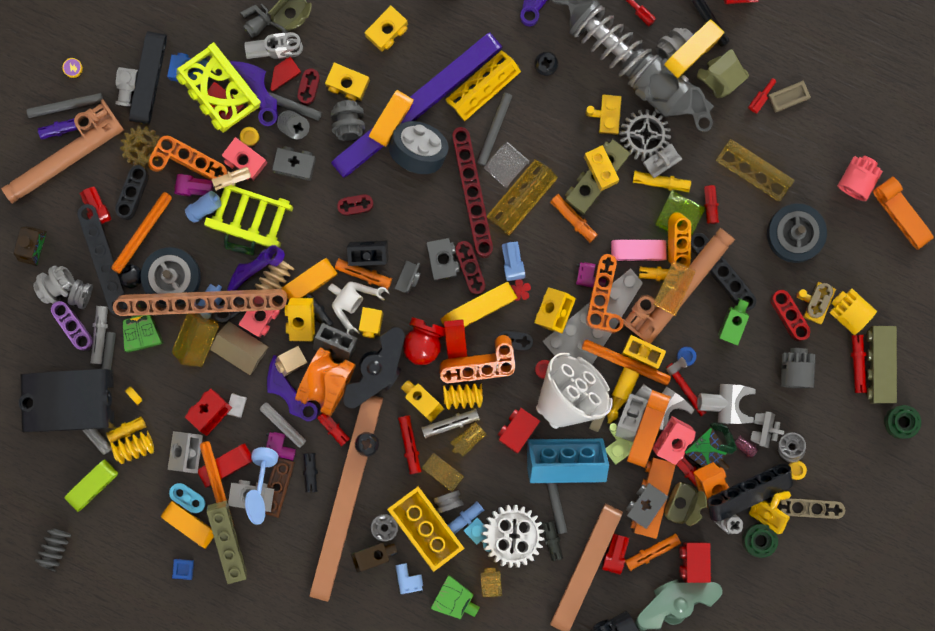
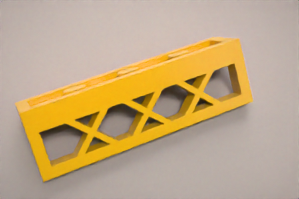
M501 50L445 100L456 110L460 118L466 121L515 78L521 70L515 61ZM502 58L505 59V61L497 65ZM486 72H490L488 76L483 77ZM476 84L473 89H469L471 85ZM462 96V98L456 104L453 102L455 99Z

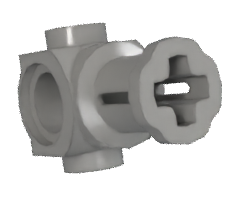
M118 68L116 86L119 89L118 101L115 104L131 107L132 91L135 90L138 70Z
M736 514L722 521H714L727 534H738L743 529V521Z

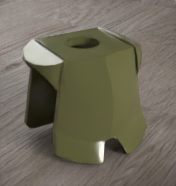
M279 0L268 13L271 15L272 22L290 31L304 24L310 14L312 4L311 2L307 3L306 0ZM288 8H293L296 11L294 18L290 19L285 16V11Z
M732 49L728 50L723 56L710 60L707 63L709 66L708 70L699 69L697 78L705 82L713 90L717 99L731 94L749 77L748 72L743 69Z
M677 483L674 485L664 510L666 518L674 523H686L688 526L696 524L702 519L701 509L707 507L705 492H697L694 487L686 483ZM679 497L684 498L686 501V505L682 509L675 506V500Z

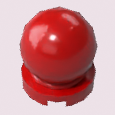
M412 317L409 325L413 326V330L407 333L403 342V350L406 358L415 365H428L440 353L441 343L439 338L446 336L445 328L435 324L429 327L426 326L423 320Z

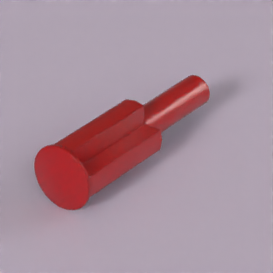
M626 0L636 10L635 14L648 27L656 21V18L643 5L640 7L634 0Z
M774 78L770 80L762 92H758L748 106V109L753 113L757 114L768 99L767 94L776 83Z

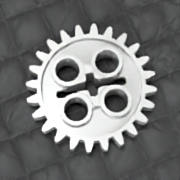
M506 505L505 511L502 507H499V514L493 511L492 515L494 518L487 517L489 525H483L487 532H481L482 535L486 536V539H483L482 542L488 544L484 550L491 551L488 557L495 556L494 562L501 560V566H504L506 562L508 563V568H512L513 563H515L516 567H520V562L523 565H527L526 559L533 561L532 554L539 555L536 548L543 547L539 544V541L544 540V538L540 537L539 534L543 533L544 530H538L542 523L535 522L538 516L531 517V510L525 513L524 506L518 510V506L514 505L511 510V507ZM513 519L516 520V523H515V525H514V529H513V522H512ZM503 520L508 523L506 531L500 528V523ZM521 522L527 525V530L524 533L519 530ZM513 533L516 535V539L512 540V538H509V534ZM500 540L506 542L505 550L499 549L498 543ZM521 541L526 547L523 552L517 549V545ZM511 546L513 548L512 554L510 553Z

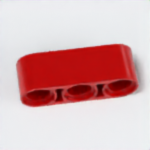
M785 290L775 292L771 296L770 302L790 336L795 341L807 339L810 335V328L790 294ZM778 294L784 296V304L777 303L776 296ZM787 311L794 313L795 318L793 321L786 318ZM798 327L804 329L805 334L803 337L797 336L796 329Z
M245 443L215 459L221 480L253 462L251 459L252 454ZM206 466L198 469V475L207 488L211 486Z

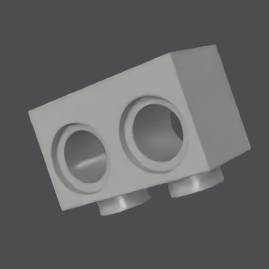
M633 394L629 395L615 436L634 442L648 403L647 399Z

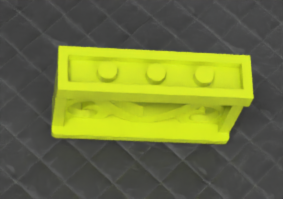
M214 42L177 68L176 78L181 85L185 84L189 89L188 94L190 97L200 103L201 111L211 117L213 126L217 130L220 129L222 133L260 107V100ZM210 56L211 59L206 67L199 64L204 58ZM191 68H198L203 71V74L194 72L193 74L197 76V79L192 80L188 76V71ZM217 69H220L222 71V74L220 76H216L213 73H211V70L216 74L215 71ZM209 77L217 81L226 79L230 81L226 88L227 99L208 95L207 82ZM232 89L238 92L237 95H233L234 99L230 96V90ZM247 103L248 107L237 114L235 106ZM228 107H231L232 117L228 120L222 119L219 116V111H225L227 115Z

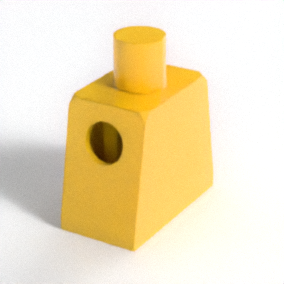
M408 380L401 387L407 394L405 398L430 422L444 410L442 405L419 383L415 386Z

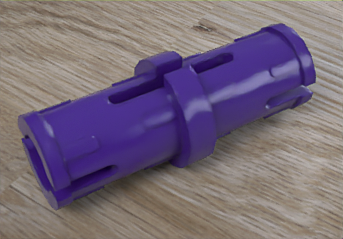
M75 118L63 122L56 121L52 125L38 128L40 139L43 140L52 136L59 137L64 133L78 130L74 123Z

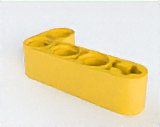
M710 19L666 61L664 66L679 78L704 53H707L725 32Z
M506 282L450 311L440 320L444 325V321L463 319L465 328L515 301L517 296L509 282Z

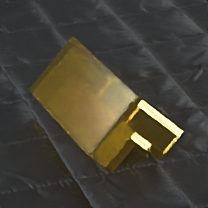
M673 260L653 305L676 316L696 270Z
M188 313L173 347L172 354L181 365L202 367L219 325L213 319L203 318L200 313Z

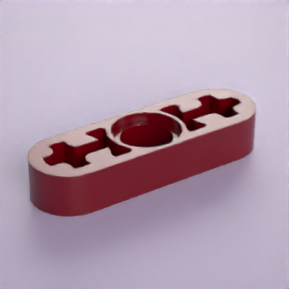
M461 241L456 246V255L469 291L474 295H479L485 290V281L472 245L467 241ZM462 245L465 248L469 247L470 250L467 251L468 257L473 256V259H467L462 262L461 259H465L464 254L459 253ZM467 263H474L476 266L475 272L467 273L465 265ZM479 274L480 277H476L477 282L482 283L479 291L475 288L472 289L471 286L474 285L473 279L468 280V277Z

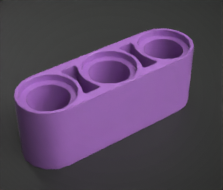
M62 301L55 302L51 307V313L72 344L79 350H90L93 338L73 309ZM65 306V313L59 316L57 313L58 308ZM75 321L77 324L76 329L69 331V323ZM82 337L87 338V345L84 347L79 345V340Z

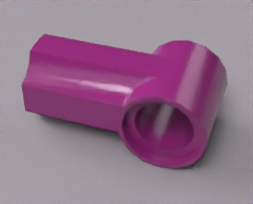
M177 174L174 194L203 196L209 191H213L212 180L194 178L190 175Z

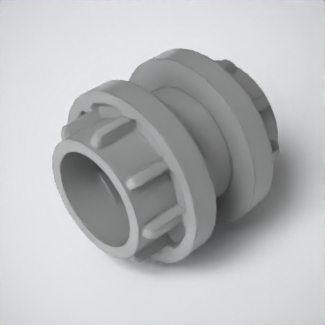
M674 28L670 31L669 37L663 36L659 40L657 54L659 57L668 60L693 34L686 28Z
M52 266L48 270L49 275L45 273L37 275V280L33 287L36 295L43 303L54 304L60 301V295L64 297L69 296L75 280L70 271L63 266Z

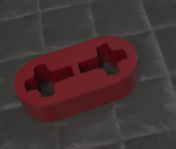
M307 69L302 75L297 96L304 105H309L315 100L320 82L319 73L315 69ZM314 73L316 80H312L311 85H308L309 80L306 77ZM307 88H309L311 98L304 100L301 95L305 94Z
M369 195L346 197L338 202L337 208L339 213L344 216L367 213L373 208V200ZM362 199H366L367 202L370 201L367 208H364L362 205L357 206L356 204L362 203ZM344 202H347L348 205L354 204L355 206L348 208V212L341 209V206H344Z

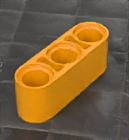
M396 90L370 132L369 137L386 147L391 140L394 130L401 124L412 106L414 99Z
M676 212L669 217L668 261L677 270L684 271L690 266L691 222L683 214ZM683 220L682 224L677 227L678 222ZM682 239V242L677 245L678 240ZM682 257L681 261L676 263L677 259Z
M325 258L286 284L282 290L286 292L288 300L290 298H303L330 281L338 273L329 260Z
M174 501L169 503L160 516L205 549L214 538L210 526Z

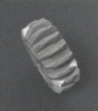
M647 109L645 115L642 114L641 110H638V117L635 113H631L632 120L627 117L625 119L627 124L621 125V128L626 131H620L619 135L625 136L620 139V143H627L623 148H630L629 152L631 154L633 152L636 153L634 159L642 155L641 161H645L646 155H648V159L652 158V154L655 155L658 151L665 150L663 146L667 147L670 144L665 141L671 139V135L665 134L671 131L670 128H664L668 122L664 121L661 123L660 121L663 116L660 115L657 119L655 117L657 112L655 111L651 116ZM643 121L642 129L630 131L634 124ZM649 122L659 129L660 134L651 130ZM645 128L647 135H649L646 141L644 139V136L640 135V133L643 134ZM630 137L640 141L641 149L633 144ZM660 140V143L655 148L647 150L649 141Z

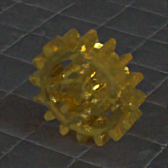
M138 126L137 131L130 128L131 134L124 133L127 138L126 140L121 139V142L125 144L120 147V150L125 151L122 156L124 158L129 157L127 160L129 164L134 161V166L141 163V166L145 168L151 156L150 154L147 157V154L150 151H154L160 137L159 135L154 136L156 133L154 130L149 132L147 126H145L144 130ZM144 135L149 136L152 142L146 141ZM140 143L145 145V147H142V151L137 148L140 147ZM130 152H136L138 155V159L133 157Z

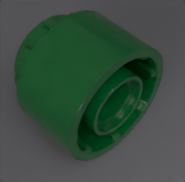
M907 405L897 406L887 412L884 419L885 429L894 438H911L920 430L921 417L913 407ZM901 417H904L907 421V425L904 428L899 425Z
M754 524L748 527L743 534V547L750 555L765 558L772 555L777 549L778 536L768 525ZM759 535H762L765 539L762 546H758L755 542Z

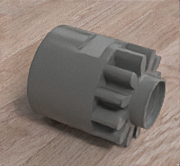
M790 348V352L782 353L781 387L814 388L816 354H808V349Z

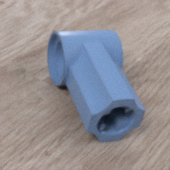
M518 242L502 244L506 281L526 278Z

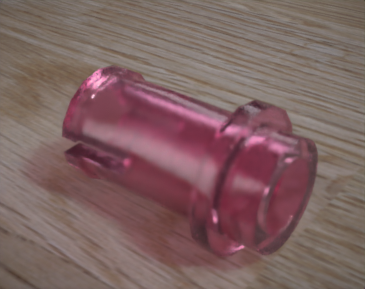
M741 435L733 444L744 452L747 458L750 457L751 459L759 450L756 448L757 445L753 446Z

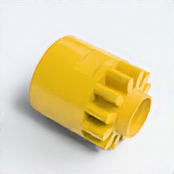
M850 289L847 293L842 291L832 301L831 304L834 307L829 313L853 335H856L873 318L877 310L856 291Z

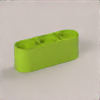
M104 459L64 498L79 512L118 475V472Z

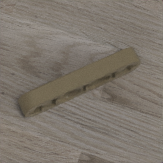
M790 498L780 501L781 505H787L786 501H790L788 505L789 513H786L787 509H780V511L788 516L840 519L845 514L844 505L837 501ZM795 502H800L803 506L800 513H795L792 510ZM815 503L820 504L822 507L821 513L817 515L811 509ZM825 503L828 504L827 508H835V505H837L841 512H838L837 516H835L834 512H827V516H825Z

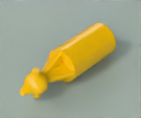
M625 367L623 368L612 393L613 403L612 409L607 414V423L611 424L613 420L618 418L617 411L627 402L640 375L639 373Z

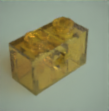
M435 453L431 455L422 467L423 470L451 492L464 478L463 475Z
M496 567L484 568V572H480L482 597L502 596L500 571H496Z

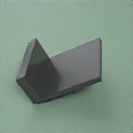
M406 261L396 284V290L409 295L411 288L416 287L420 278V263L416 265Z

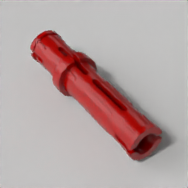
M864 335L851 336L855 393L867 392Z
M410 415L399 417L398 420L406 453L404 457L407 458L409 474L422 472L418 458L420 454L416 449Z

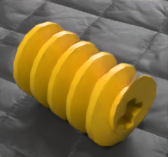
M482 383L479 389L476 384H473L472 389L469 388L468 384H465L464 390H462L460 385H457L456 390H454L453 385H450L448 391L445 385L443 386L444 404L447 409L451 408V404L454 405L455 409H458L459 403H461L463 409L466 408L467 403H469L470 408H473L475 402L478 408H481L483 402Z
M148 430L147 436L140 432V438L133 434L132 441L125 437L124 444L119 439L118 446L110 442L114 458L120 464L125 463V458L128 462L132 461V455L135 459H138L140 454L146 456L147 451L150 454L154 453L153 441Z

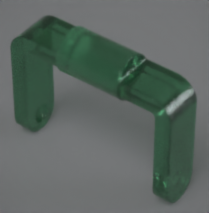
M226 234L224 247L235 252L254 255L256 242H252L251 248L229 242V235Z
M711 423L710 427L712 429L723 432L728 446L720 445L719 450L733 454L737 450V446L730 429L719 423Z

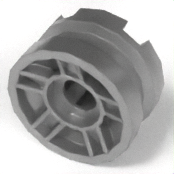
M77 279L71 288L68 304L72 306L77 305L78 308L84 309L91 297L93 285L89 283L83 284V281Z
M791 432L782 436L778 446L780 457L791 463L803 458L806 450L804 438L800 434ZM795 445V450H790L788 448V446L790 447Z
M459 490L434 498L435 504L438 505V513L464 505L462 500L459 499Z
M382 514L373 520L371 532L377 540L389 541L397 535L398 524L392 516ZM383 524L388 525L386 532H383L381 529Z

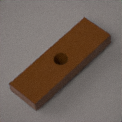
M278 457V462L273 466L267 488L274 489L275 484H279L281 488L279 491L274 489L271 512L265 511L266 515L279 518L295 462Z

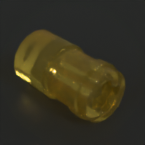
M475 422L450 442L454 446L452 451L455 454L459 452L463 457L481 439L483 440L487 434Z

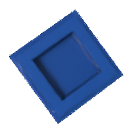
M174 559L172 578L192 580L194 560Z

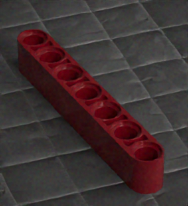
M459 127L453 132V144L475 251L479 257L487 258L492 253L493 245L473 148L468 130ZM459 133H464L466 135V139L464 141H458L456 139V135ZM466 151L470 154V158L463 160L459 156L460 153ZM466 170H472L474 176L467 179L463 173ZM474 188L478 191V194L475 197H470L467 191ZM479 207L482 213L475 216L471 213V209ZM478 225H482L486 231L484 234H477L475 228ZM481 244L489 246L490 249L487 253L479 251Z

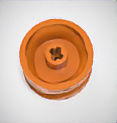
M320 347L300 383L295 400L301 401L303 404L310 400H315L321 406L320 412L331 416L345 392L346 385L349 384L356 364L346 359L342 363H334L331 352Z

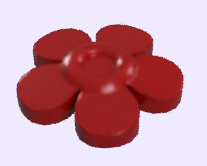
M522 279L516 280L515 285H511L517 296L515 301H519L521 297L523 300H527L529 293L525 291L531 289L530 284L525 283L523 285Z

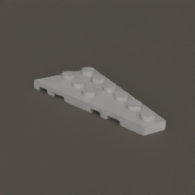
M631 268L612 283L607 313L616 314L622 318L643 284ZM601 296L595 297V304L598 306L604 305V298ZM589 303L567 321L562 334L554 331L542 341L554 356L559 353H570L569 356L574 358L579 356L591 365L596 360L597 355L582 349L583 342L589 340L604 347L612 333L592 329L587 325L586 317ZM592 315L590 317L591 323L598 325L600 317ZM611 319L609 321V326L612 329H615V327L618 324V320Z

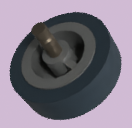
M791 204L783 207L772 217L767 228V240L771 250L779 258L793 263L804 262L817 255L823 248L827 238V227L823 217L817 210L805 204Z

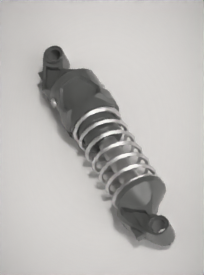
M552 0L555 4L569 6V33L574 37H579L587 30L588 33L581 40V43H585L593 35L597 41L591 48V52L601 43L607 48L601 55L600 60H603L610 52L616 55L609 67L613 68L621 60L624 64L619 76L627 75L628 85H631L635 90V94L643 101L650 103L657 113H661L664 117L691 114L699 131L708 132L712 128L713 121L710 110L714 106L705 99L701 89L692 85L686 76L681 75L677 78L664 66L667 61L666 58L663 59L659 55L653 56L652 49H641L642 40L628 46L633 38V32H628L619 38L624 25L618 24L610 30L614 22V16H608L601 21L605 13V7H602L597 0ZM608 20H610L608 26L606 27L604 24H605ZM620 28L618 33L615 35L613 32ZM629 36L626 43H624L623 40ZM707 118L710 122L709 127L701 128L698 124L699 120Z

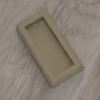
M803 80L769 94L768 98L774 112L777 113L809 100L811 96Z

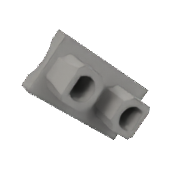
M672 143L665 147V150L659 151L652 158L650 157L643 162L653 179L682 160Z
M767 411L766 414L756 413L754 423L763 425L762 433L753 431L751 441L759 444V446L769 448L770 439L777 441L778 434L784 435V431L779 430L780 422L774 423L775 414Z

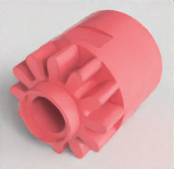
M854 156L837 186L849 196L860 201H867L883 171L877 167L878 163L867 156L858 158Z

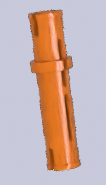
M559 194L550 201L572 224L574 230L582 234L589 243L598 236L587 224V220L582 219Z
M338 258L335 265V270L365 280L370 285L375 284L388 290L392 282V278L378 274L376 270L370 271L360 266H348V262Z
M675 533L646 550H640L637 555L625 560L629 571L644 563L648 564L655 557L681 545L680 539Z

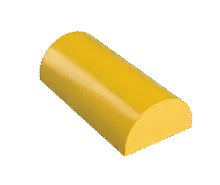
M419 486L387 509L433 572L465 549Z

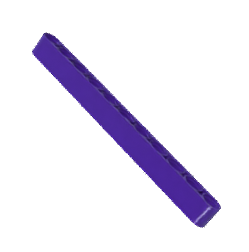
M491 33L482 37L410 96L414 101L401 123L418 119L502 49V45ZM373 128L331 162L343 178L351 174L384 147L369 137Z

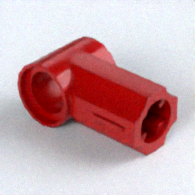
M96 187L87 188L80 193L84 204L93 205L97 209L101 224L112 220L106 206L101 201ZM86 208L88 211L87 216L91 219L93 212L91 209Z
M613 534L608 553H606L603 561L602 570L621 575L629 538Z

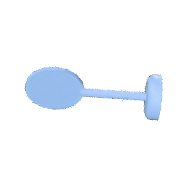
M265 447L256 448L252 451L251 459L253 463L261 466L257 491L250 490L245 498L246 513L250 521L255 525L261 524L265 518V504L260 495L265 467H272L278 462L277 452Z

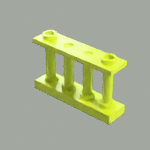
M235 185L224 187L220 199L222 206L216 210L215 216H212V219L206 217L204 225L265 247L276 245L280 248L281 243L277 241L276 235L285 209L293 210L292 205H289L290 201L279 198L277 201L235 187ZM232 191L242 196L233 222H230V225L222 223V217ZM250 197L260 202L252 226L246 231L241 229L240 223ZM268 203L277 206L278 209L270 232L264 237L259 235L258 229Z

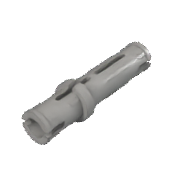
M96 306L95 323L92 326L94 327L90 363L102 364L105 333L106 328H108V324H106L108 307Z
M474 409L462 414L456 413V416L421 428L426 439L427 437L457 427L463 428L464 425L480 419L477 410ZM468 417V419H465V420H462V421H459V422H456V423H452V422H454V421H457V420H460V419H463V418ZM449 424V425H447V426H444V427H441V428H439V429L433 430L434 428H437V427H440V426Z

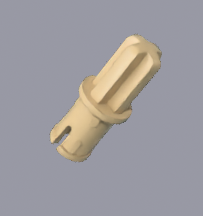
M244 167L231 173L228 171V174L215 179L213 178L212 182L217 191L229 185L234 186V183L250 178L251 174L248 167Z

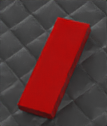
M464 320L444 321L448 359L467 357Z

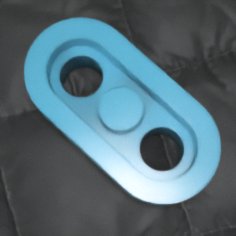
M177 483L170 488V498L189 512L199 513L204 510L206 505L204 497L187 485ZM179 489L183 490L181 497L177 495ZM194 500L199 501L198 507L193 506Z

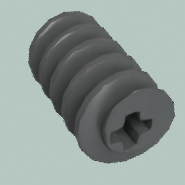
M291 110L283 111L277 118L279 130L292 139H302L309 132L310 126L307 119Z
M53 528V530L46 531L51 536L43 538L48 542L47 544H41L45 551H38L42 558L35 559L34 561L46 569L57 572L53 566L60 565L56 559H62L63 556L59 552L66 550L62 544L69 543L65 537H71V534Z

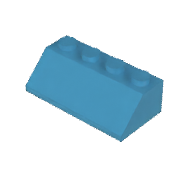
M603 438L527 439V470L530 483L606 482L609 462Z

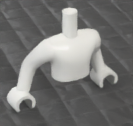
M348 282L342 290L333 283L328 288L337 296L332 303V308L347 329V334L349 335L353 332L360 334V332L351 325L342 310L344 309L351 314L356 311L363 301V297L357 291L378 296L381 300H385L381 297L382 292L389 294V291L384 287L375 289L356 282Z

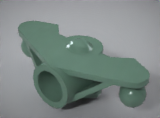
M678 580L668 582L654 590L656 597L638 615L635 622L636 627L641 631H645L647 629H661L663 621L671 625L680 624L691 615L694 605L702 603L711 607L721 597L722 588L715 582L679 583Z

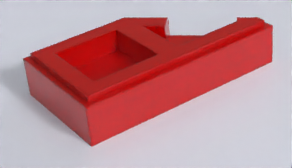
M291 56L274 67L270 88L272 92L301 73Z

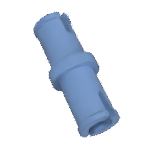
M476 501L466 511H461L459 513L460 516L448 524V527L455 535L465 525H470L471 521L483 512L484 509Z

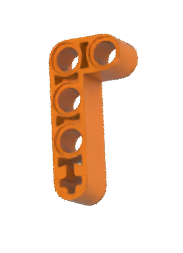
M171 136L160 138L148 161L149 168L155 172L163 170L170 158L209 180L217 178L214 176V171L217 169L221 170V175L218 177L227 174V169L223 164ZM169 141L172 147L169 150H165L162 148L161 143ZM185 150L189 156L187 159H181L178 152ZM160 158L163 162L162 166H154L152 159ZM202 159L206 166L198 168L195 163L196 160ZM212 164V167L210 168L212 170H209L208 173L205 172L208 169L209 165Z
M892 176L874 189L873 194L912 246L919 250L934 239V236L902 195L901 191L903 188L899 181Z
M605 254L598 262L586 323L592 329L616 333L622 329L623 319L619 315L607 313L606 311L617 261L613 255ZM609 259V263L612 265L608 267L607 273H600V271L603 272L605 270V264L602 262ZM599 278H606L608 286L601 287L598 283ZM596 296L603 297L604 305H596L594 298ZM592 315L600 317L598 325L591 323L590 317ZM611 319L618 320L619 327L617 329H612L609 326Z
M506 335L498 336L495 340L494 354L443 360L439 366L441 380L445 383L505 377L513 374L515 362L511 339ZM503 345H507V346H508V347L505 348V349H501V348H500V347L503 346ZM505 362L510 363L507 366L502 365ZM484 365H490L489 368H483ZM466 367L472 368V369H470V370H468V371L463 370V369L466 368Z
M652 390L627 462L646 467L671 396Z

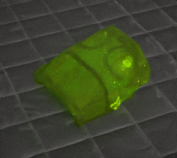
M672 190L655 225L668 232L669 217L673 213L678 212L690 220L692 236L705 207ZM683 220L678 222L677 227L682 224Z

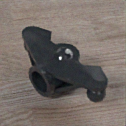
M392 327L380 336L381 348L378 352L369 351L361 356L359 368L362 375L358 382L346 385L343 401L348 408L358 407L382 389L388 391L401 372L398 363L405 338L401 328Z

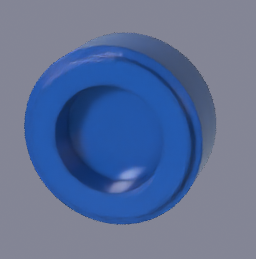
M683 347L677 353V361L683 357L687 366H690L696 361V352L691 347Z

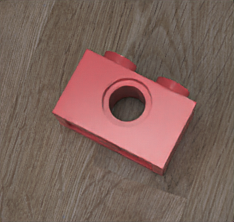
M236 137L222 154V157L225 159L224 163L231 169L234 166L237 169L248 167L251 174L250 178L253 181L268 163L263 157ZM241 157H248L247 164H239V159Z
M255 297V303H264V299L262 297ZM265 310L266 318L263 321H257L256 314L260 311H247L239 326L260 338L262 335L265 336L270 329L268 324L271 319L275 320L280 310Z
M672 416L652 449L657 456L676 465L684 457L687 446L694 441L696 432L690 425ZM679 439L676 444H672L673 440Z

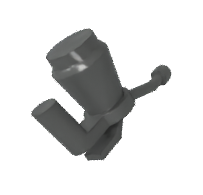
M263 4L260 5L266 14L257 5H253L240 12L243 18L254 13L259 15L247 21L243 26V29L250 38L258 36L270 24L281 29L282 33H288V30L284 29L283 26L270 20L268 9Z

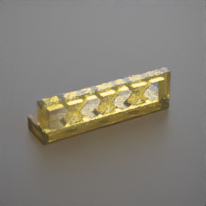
M732 139L728 141L716 159L717 162L779 202L795 181ZM727 150L734 154L735 162L728 163L722 159ZM748 163L751 172H741L739 164ZM755 174H765L767 183H758ZM779 183L784 187L780 195L772 192L771 184Z
M535 159L487 215V218L498 225L504 233L510 235L558 177L549 167ZM537 167L541 168L537 174L533 175V171ZM528 182V185L520 190L522 184ZM512 197H515V200L512 203L508 204V201ZM503 211V214H502L501 217L497 220V219L495 218V216H496L499 212Z

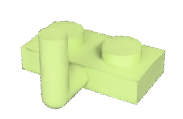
M612 423L609 430L616 441L605 449L616 465L629 456L633 442L615 436L617 425Z

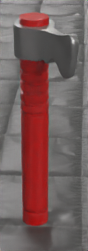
M681 357L674 364L671 363L666 366V370L676 380L694 408L699 412V415L703 416L707 411L698 410L697 397L678 372L681 367H687L685 359Z

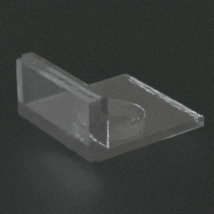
M507 142L500 147L484 169L507 188L519 172L528 165L529 160Z

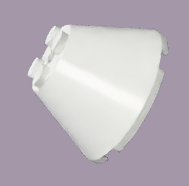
M559 353L550 360L538 405L536 406L538 413L542 414L555 429L603 418L610 412L613 403L612 398H609L608 394L610 388L599 371L583 358L569 356L570 353Z

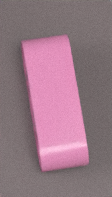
M612 240L611 255L616 258V261L667 260L666 240Z

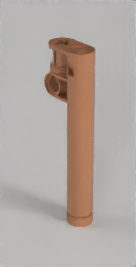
M104 99L95 108L88 109L75 116L74 123L82 134L80 137L10 182L9 185L7 184L1 188L12 204L124 131ZM84 118H88V125L85 127H81V120Z
M719 228L716 235L710 239L660 303L649 295L641 296L631 308V313L626 319H623V324L645 342L651 344L735 239L722 228ZM648 299L652 304L651 307L643 309L640 305L642 300Z

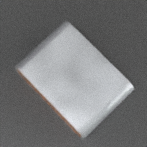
M232 393L229 405L233 408L227 414L241 418L247 397Z

